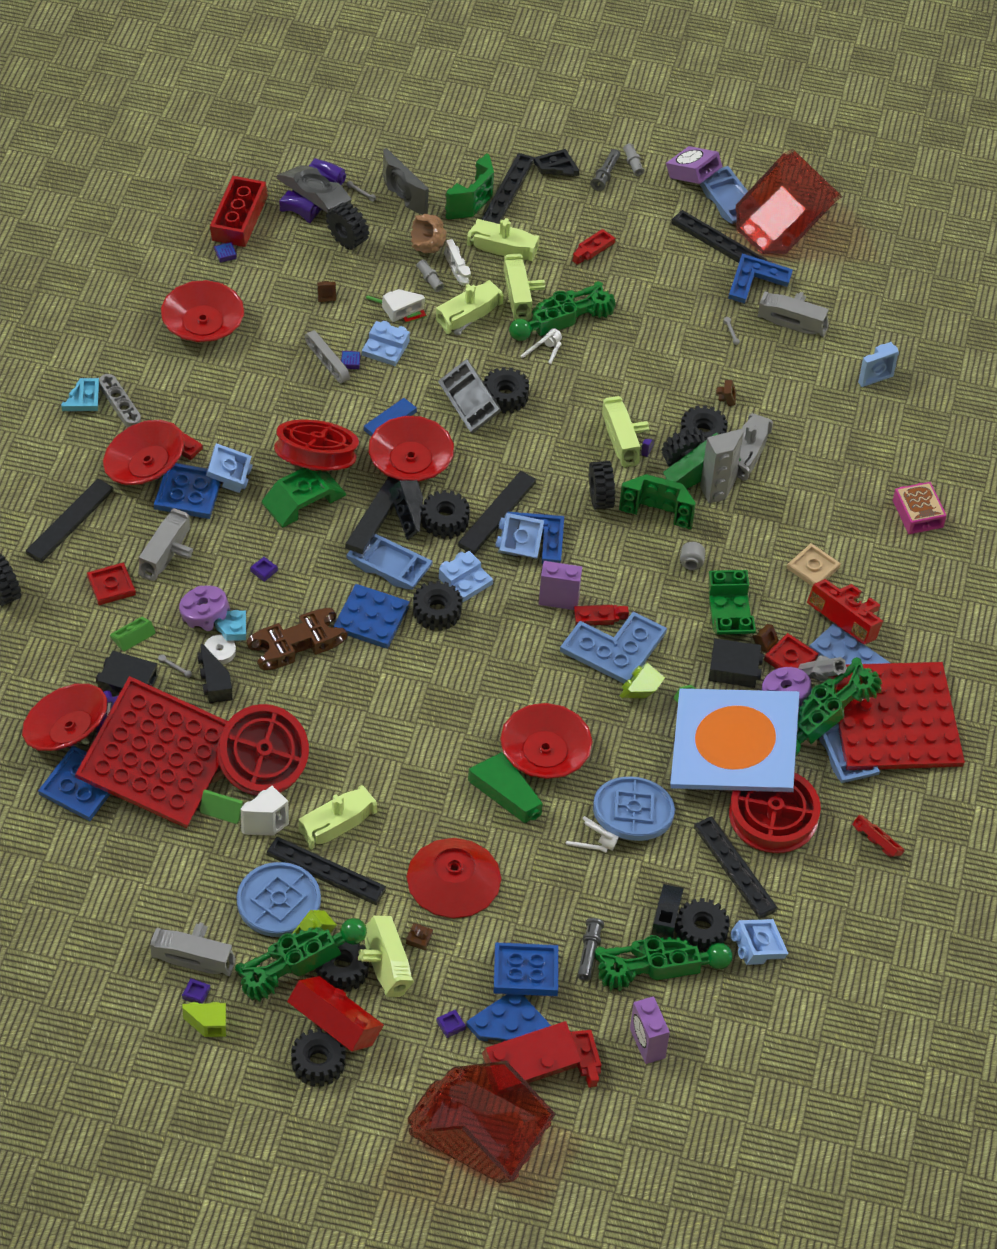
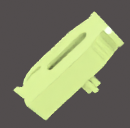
M507 218L501 220L500 224L477 219L476 224L468 232L467 245L474 244L476 248L501 256L521 254L524 260L533 262L539 247L540 236H534L521 229L511 227V222Z
M509 254L504 256V275L514 320L525 319L529 321L532 318L530 291L544 290L545 280L528 281L522 255Z
M490 280L478 286H470L468 284L466 285L465 292L436 307V321L442 325L446 334H450L451 330L460 329L462 326L487 315L497 305L503 304V292Z
M620 396L606 398L603 400L602 415L616 455L624 468L637 466L640 462V444L636 433L649 431L648 421L632 423Z
M363 785L359 786L357 790L340 796L336 794L333 796V800L299 818V832L304 835L308 847L312 850L315 848V843L324 844L359 825L371 813H377V802Z
M373 916L370 922L365 924L367 928V935L365 937L366 949L358 951V960L372 963L377 979L385 990L386 997H401L414 983L407 956L392 916Z

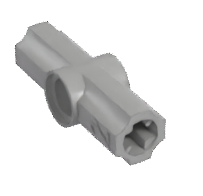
M818 656L816 661L800 664L798 669L806 672L810 679L825 682L828 676L844 674L847 667L846 661L841 657L830 659L826 656Z

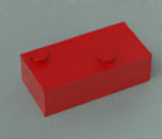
M232 176L210 224L212 241L221 243L232 242V245L246 247L268 198L266 182Z
M321 976L299 980L287 1001L350 1051L373 1046L384 1026L383 1023L348 998L343 990L335 988Z
M566 1021L486 1047L482 1052L496 1094L576 1068L581 1062Z

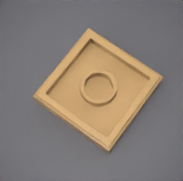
M810 543L787 564L786 569L813 586L814 583L824 579L827 580L840 568L841 563Z

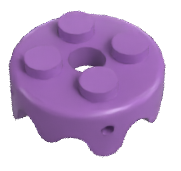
M198 586L185 594L179 604V611L183 622L186 621L190 628L200 626L205 631H211L214 621L218 618L224 620L227 611L231 610L225 592L215 586Z
M783 667L772 671L765 677L762 683V691H799V706H802V702L805 699L808 700L807 697L811 694L812 684L810 677L803 670L794 667ZM785 685H790V687L782 688Z

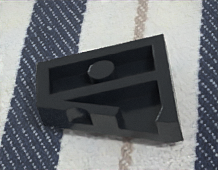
M566 149L534 157V164L541 174L579 176V169Z

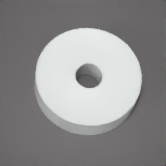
M222 635L212 636L204 644L222 665L229 663L235 657L236 646L234 641H226Z

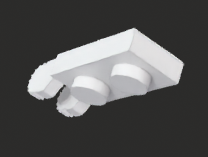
M453 239L447 240L444 255L457 281L461 286H466L469 284L470 268L466 266L465 260L461 258L459 247L455 245Z

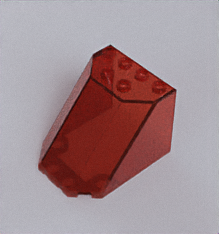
M792 148L783 153L736 204V230L749 243L755 246L761 254H787L843 196Z
M507 1061L453 1067L442 1080H436L429 1085L425 1094L407 1119L411 1125L409 1134L415 1139L498 1183H508L517 1179L519 1171L529 1160L533 1149L540 1143L545 1130L551 1126V1121L556 1113Z

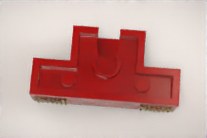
M826 579L813 584L807 600L809 605L826 616L828 620L841 627L843 631L856 638L858 642L865 645L877 639L883 620L873 613L879 610V603L872 598H868L865 603L861 604L862 601L857 603V598L860 597L862 591L852 584L841 589Z

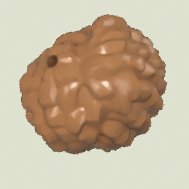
M416 215L412 225L413 230L411 231L412 248L424 254L438 252L446 240L447 232L443 229V221L436 215Z

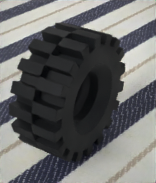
M342 202L330 210L326 215V223L329 224L327 226L328 230H331V235L335 236L336 242H340L341 246L345 245V249L350 248L352 250L369 238L370 232L368 231L369 226L366 225V219L362 217L363 214L359 213L358 208H353V204H348V202Z
M502 367L501 370L496 368L494 373L490 371L488 376H485L483 382L497 401L502 414H506V411L514 413L515 409L520 411L521 406L523 408L526 406L529 396L528 378L526 379L524 373L520 375L519 370L515 372L511 367L509 370H506V367ZM501 390H510L511 393H507V394H506V393H502V392H500V391H501Z
M698 405L695 406V409L691 407L688 412L684 413L681 419L680 430L684 429V431H687V428H692V430L694 428H706L710 431L703 433L708 438L716 432L718 434L727 433L728 422L725 420L726 416L724 414L721 415L719 409L714 411L715 407L711 406L708 409L707 405H703V408H700Z
M687 428V431L682 429L680 433L677 434L675 432L673 437L669 436L667 438L668 442L663 443L662 454L668 467H671L707 440L705 433L701 429L694 428L692 430V428Z
M610 461L590 462L588 473L589 492L593 509L614 508L615 482L612 464Z
M442 490L440 494L438 491L434 492V496L430 494L428 499L424 500V505L422 504V523L424 529L427 528L429 534L433 532L434 537L441 535V539H445V536H449V539H451L454 534L457 537L460 536V532L464 533L469 525L470 509L466 498L461 499V494L454 495V491L451 490L450 493ZM449 511L453 514L444 516L439 514V512Z
M0 554V606L7 605L21 598V589L18 586L19 582L16 579V575L12 571L13 568L2 554Z
M438 580L436 584H433V581H429L428 586L425 583L422 584L421 589L418 588L413 597V616L417 618V623H423L422 627L424 628L430 626V630L433 631L434 628H438V631H443V627L449 629L451 624L453 626L457 624L462 611V596H460L459 590L455 591L456 587L454 585L449 587L448 582L441 584V581ZM433 604H441L445 608L436 610L431 608L430 606Z
M700 898V902L693 899L691 904L685 903L684 908L681 907L679 910L675 928L677 938H680L682 941H689V945L697 946L699 953L701 950L707 952L713 944H724L730 924L729 915L726 916L727 911L725 908L720 910L721 905L719 903L714 905V900L709 899V902H705V898ZM703 920L708 922L711 927L700 929L694 923Z
M344 943L338 947L341 955L317 967L316 973L317 976H321L335 988L346 989V992H350L351 987H354L356 990L359 988V982L362 985L365 982V977H368L369 962L358 960V951L366 949L364 945L360 946V943L356 945ZM344 958L348 959L351 964L348 967L340 968L334 965V961Z
M317 1028V1032L314 1033L313 1029L308 1030V1035L303 1032L300 1034V1040L296 1038L291 1049V1064L295 1076L298 1079L302 1077V1082L305 1084L307 1081H310V1086L314 1087L315 1083H319L320 1087L324 1086V1082H328L329 1085L332 1084L333 1078L338 1080L340 1073L343 1074L346 1062L344 1045L327 1032L323 1033L322 1028ZM320 1053L324 1054L327 1060L324 1063L316 1064L310 1061V1057Z

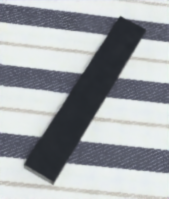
M522 153L517 154L481 220L500 224L531 169L534 157Z
M681 210L672 218L671 224L738 263L742 253L767 261L766 258L684 210Z
M520 471L458 542V547L475 555L499 527L501 517L505 518L507 512H512L536 484V478Z
M388 476L345 543V549L360 554L365 552L394 506L389 489L400 480Z
M97 479L26 549V555L42 563L113 492V486Z
M711 816L695 823L694 829L760 920L777 912L778 907L714 818Z
M278 836L267 850V856L280 862L302 867L313 877L371 904L377 905L386 891L385 885Z

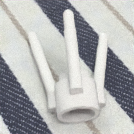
M551 329L540 341L525 351L521 358H524L542 343H545L548 347H554L548 362L552 364L558 348L562 345L560 342L562 334L557 329Z
M584 816L585 825L602 834L598 842L602 845L566 841V845L600 850L606 853L608 849L613 851L619 837Z

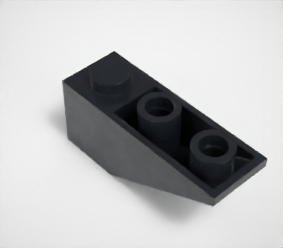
M417 480L399 481L389 489L407 540H410L420 531L423 495Z
M200 644L201 652L197 653L198 664L203 666V668H200L201 680H205L206 683L202 684L204 696L208 695L209 703L233 700L230 673L204 644Z
M663 884L653 923L652 935L660 938L663 937V939H667V937L673 939L684 888Z

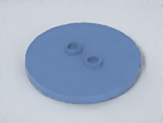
M619 777L606 782L597 790L593 802V812L596 820L605 830L623 839L643 841L656 838L670 828L674 819L675 806L668 792L658 784L639 777Z
M285 862L268 863L255 868L242 880L237 892V907L242 920L254 931L271 937L292 934L310 910H320L321 905L320 888L314 877L302 867Z

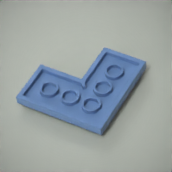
M635 612L631 613L615 637L579 621L560 646V652L625 683L628 679H632L633 675L631 673L638 665L640 667L643 666L666 634L667 628Z
M835 623L809 646L819 653L818 656H826L830 659L841 657L846 661L845 664H852V659L856 657L861 659L862 664L890 663L866 645L858 642L856 638L843 631Z

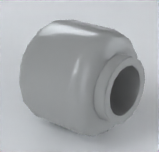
M697 542L685 543L680 552L681 565L688 570L701 568L706 554L703 545Z

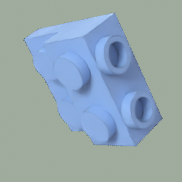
M376 321L369 332V339L362 349V356L396 366L410 341V332L402 326L398 328L391 326L387 321Z
M892 342L875 347L874 354L863 358L858 381L861 387L894 376L899 351Z
M216 443L206 476L223 482L222 487L240 493L241 489L246 488L249 480L246 478V475H249L252 469V464H250L252 456Z
M506 513L505 518L501 517L499 529H502V534L497 536L495 546L499 548L498 553L537 559L544 520Z
M470 551L458 553L453 561H445L439 568V579L443 583L448 582L449 587L454 585L456 587L455 591L459 590L460 596H462V602H465L493 584V579L481 568V562Z
M773 919L739 920L731 930V939L737 942L739 947L738 955L741 959H744L746 965L764 964L767 959H785L788 955V951Z

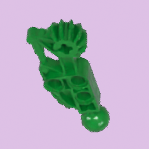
M600 281L578 292L572 290L566 292L556 291L553 296L544 299L534 307L532 311L533 321L528 322L525 319L514 320L509 327L510 336L517 341H525L530 337L532 331L535 330L539 336H542L553 328L561 330L574 325L578 316L588 312L592 314V317L598 316L600 319L603 316L607 318L608 315L613 314L616 307L614 294H609V291L604 292L603 283ZM589 295L585 299L575 301L577 297Z
M853 658L852 664L847 667L844 674H839L834 679H827L822 684L816 685L807 697L808 700L805 699L802 702L803 705L799 706L796 756L800 753L801 743L805 740L810 744L814 743L840 722L845 715L844 708L853 699L860 702L866 699L869 702L870 697L877 698L876 693H881L882 681L876 671L872 672L870 668H863L860 658ZM852 674L849 684L836 693V684Z
M358 918L347 919L342 924L340 932L333 936L328 929L325 931L321 927H316L315 929L310 927L307 931L300 930L299 934L282 935L278 942L269 946L267 953L258 958L255 957L245 964L238 963L235 966L238 975L243 977L241 979L243 992L252 1001L256 999L260 1002L263 997L268 999L269 994H275L274 988L278 987V978L289 973H293L296 976L305 975L341 955L338 948L344 943L352 945L361 943L367 935L365 923ZM271 957L276 959V961L267 966L257 967L260 963Z
M655 935L648 936L643 940L634 941L631 946L608 949L597 947L595 950V959L600 962L598 966L599 981H602L603 987L609 986L611 991L617 988L619 992L622 987L628 989L629 983H632L637 974L644 973L654 980H663L699 974L701 972V965L709 964L714 969H724L729 966L733 959L731 949L723 943L713 944L707 952L699 953L698 947L689 945L687 940L682 941L680 938L676 940L671 939V937L663 939V937L660 938ZM631 952L638 958L624 959L617 957V955Z

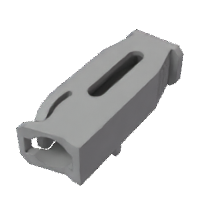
M765 291L761 298L758 317L764 318L776 325L806 334L819 333L822 337H824L829 325L827 316L829 309L805 302L806 296L803 295V292L797 293L795 298Z
M753 413L749 414L748 421L742 427L744 433L737 477L743 481L748 480L749 474L754 469L765 447L767 436L772 432L773 421L771 419Z
M174 508L161 523L139 556L138 574L142 578L155 581L158 574L166 568L174 554L191 558L193 549L181 544L190 530V519L186 512ZM145 571L152 573V575L145 574Z
M201 922L199 924L196 923L192 935L156 928L150 944L152 958H158L174 965L209 974L224 973L226 976H231L236 961L231 950L232 945L204 938L208 926ZM229 960L230 965H229V968L227 969L226 963H227V961Z

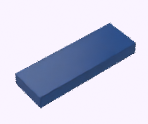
M403 398L364 425V431L372 436L376 428L388 420L402 416H412L417 412V407Z

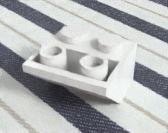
M273 786L261 791L255 799L246 802L241 808V831L243 834L274 836L289 824L288 800Z

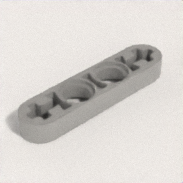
M315 330L306 333L305 340L307 345L340 384L350 380L348 369Z
M111 374L102 375L99 379L100 389L124 425L128 428L140 423V413L115 376ZM114 393H119L121 396L115 398L111 395ZM123 405H126V406L129 407V408L126 409V410L120 409V407L123 406Z

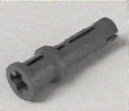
M611 149L603 166L596 171V176L590 182L594 190L603 191L605 189V183L610 180V173L621 155L619 150Z
M588 918L586 920V934L582 938L584 948L577 977L583 981L591 979L595 950L601 943V929L604 928L605 924L598 918Z

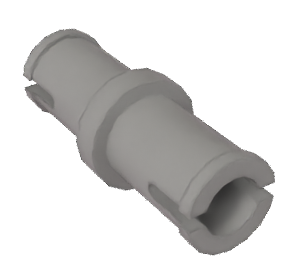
M626 144L623 150L627 156V163L631 166L634 175L640 176L644 173V168L640 162L641 158L636 153L633 144Z
M420 260L416 267L424 275V280L429 282L435 292H440L444 288V284L437 277V272L429 266L426 260Z

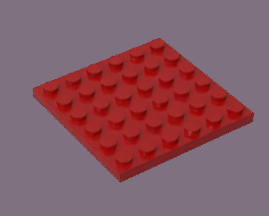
M943 662L862 664L863 668H870L872 672L876 671L882 681L881 693H876L877 698L870 697L869 702L866 699H863L861 702L853 699L844 708V718L837 723L844 761L847 764L846 771L873 770V767L878 766V769L963 767L965 761ZM852 674L836 684V693L849 684ZM838 675L828 676V679H834Z
M129 676L78 768L75 778L187 829L202 801L203 791L208 789L220 766L217 757V746L219 737L228 721Z

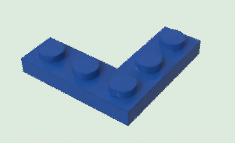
M742 253L728 299L745 304L753 277L788 287L793 269Z
M507 512L544 520L542 534H544L542 564L544 561L561 563L564 516Z

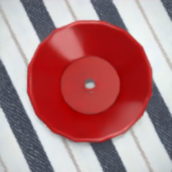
M208 280L191 281L176 287L165 297L161 306V316L168 330L178 337L194 342H209L226 337L238 328L244 316L243 301L238 294L222 283Z
M402 416L390 419L376 428L369 439L368 453L374 466L386 476L400 481L417 480L419 482L434 478L448 467L453 459L454 443L448 431L437 422L421 416Z
M161 419L147 420L129 426L118 434L106 448L103 458L104 471L114 482L124 485H139L158 479L172 469L181 457L185 445L183 433L174 423Z
M72 684L58 688L43 697L29 711L22 728V736L26 744L38 751H56L77 745L87 738L102 721L107 711V697L101 688L92 684Z
M550 703L532 704L514 712L504 723L500 737L503 754L515 768L529 776L544 779L565 777L580 769L590 757L593 743L589 727L578 714L564 706Z
M459 838L436 840L421 848L410 861L406 876L409 892L419 906L434 915L453 919L473 916L486 909L498 895L502 879L498 863L487 849L473 841Z

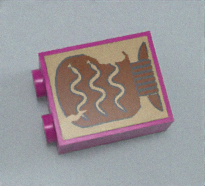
M931 482L918 483L906 487L902 486L895 489L893 503L908 535L944 528L947 515Z

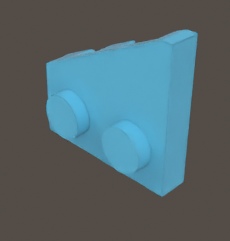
M80 378L76 383V387L69 393L67 401L61 404L62 411H98L99 378Z
M246 610L227 611L224 620L218 618L214 621L215 628L218 632L222 633L226 641L246 640Z

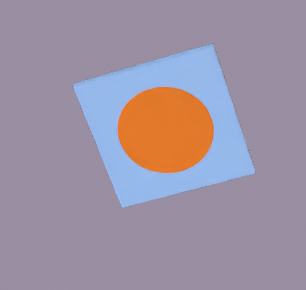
M679 689L671 788L793 792L799 691Z

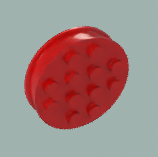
M301 419L287 421L277 427L278 441L274 444V451L280 458L292 465L308 468L313 471L341 470L352 466L356 462L355 449L359 445V439L353 432L342 426L325 421Z
M269 704L252 705L234 714L225 725L217 746L218 762L228 781L237 789L258 796L261 791L267 790L271 786L279 793L288 789L303 772L309 756L308 738L301 723L285 709Z
M794 773L793 792L733 790L729 807V819L735 833L749 846L769 853H786L804 846L813 837L818 826L821 804L819 796L811 783L801 775Z

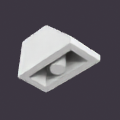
M400 289L386 293L382 300V308L392 322L423 310L425 304V297L423 295Z

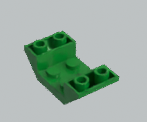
M488 153L476 162V182L466 188L456 183L447 190L445 195L446 219L473 217L493 197L494 170Z
M303 467L277 480L263 498L262 504L283 528L298 520L299 509L323 497L331 504L346 496V492L327 470L313 471Z
M648 474L622 483L619 510L637 515L640 505H647L675 513L673 525L692 529L696 502L683 484Z
M748 570L709 571V606L712 629L716 634H756L754 616H751L748 599Z

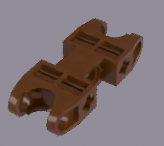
M322 608L300 615L299 624L283 630L280 623L263 628L252 634L246 644L250 650L266 651L265 655L258 659L257 664L261 670H272L294 663L295 653L309 648L313 650L315 655L333 649L343 643L348 634L344 628L328 627L329 623L333 622L337 615L332 608Z

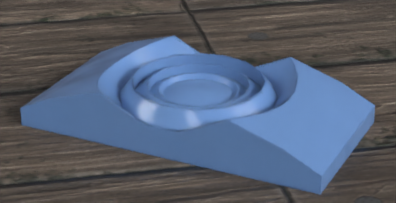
M729 166L719 169L700 183L706 197L717 206L721 217L731 224L757 216L763 212Z
M375 534L363 554L350 550L346 555L347 559L364 572L377 574L393 586L411 590L414 589L433 564L432 560Z
M838 724L819 738L827 751L831 767L841 783L879 775L878 766L873 767V770L846 771L847 764L844 761Z

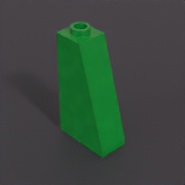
M707 440L665 470L663 473L666 480L681 483L686 489L701 482Z
M503 752L469 768L468 781L523 823L536 820L542 815L543 803Z

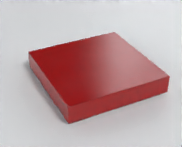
M124 562L87 572V578L98 605L136 595V590Z
M787 633L764 656L763 660L776 669L783 667L798 668L800 664L815 661L819 653Z

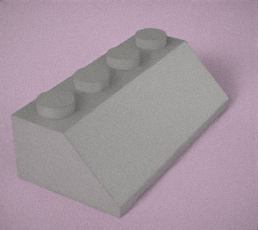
M743 429L707 438L700 488L708 503L726 499L736 481L744 433Z

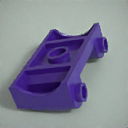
M316 158L309 164L310 167L317 168L320 174L328 179L329 182H337L342 185L346 179L345 169L335 164ZM288 190L279 201L281 212L293 211L302 216L307 223H311L322 210L294 190Z

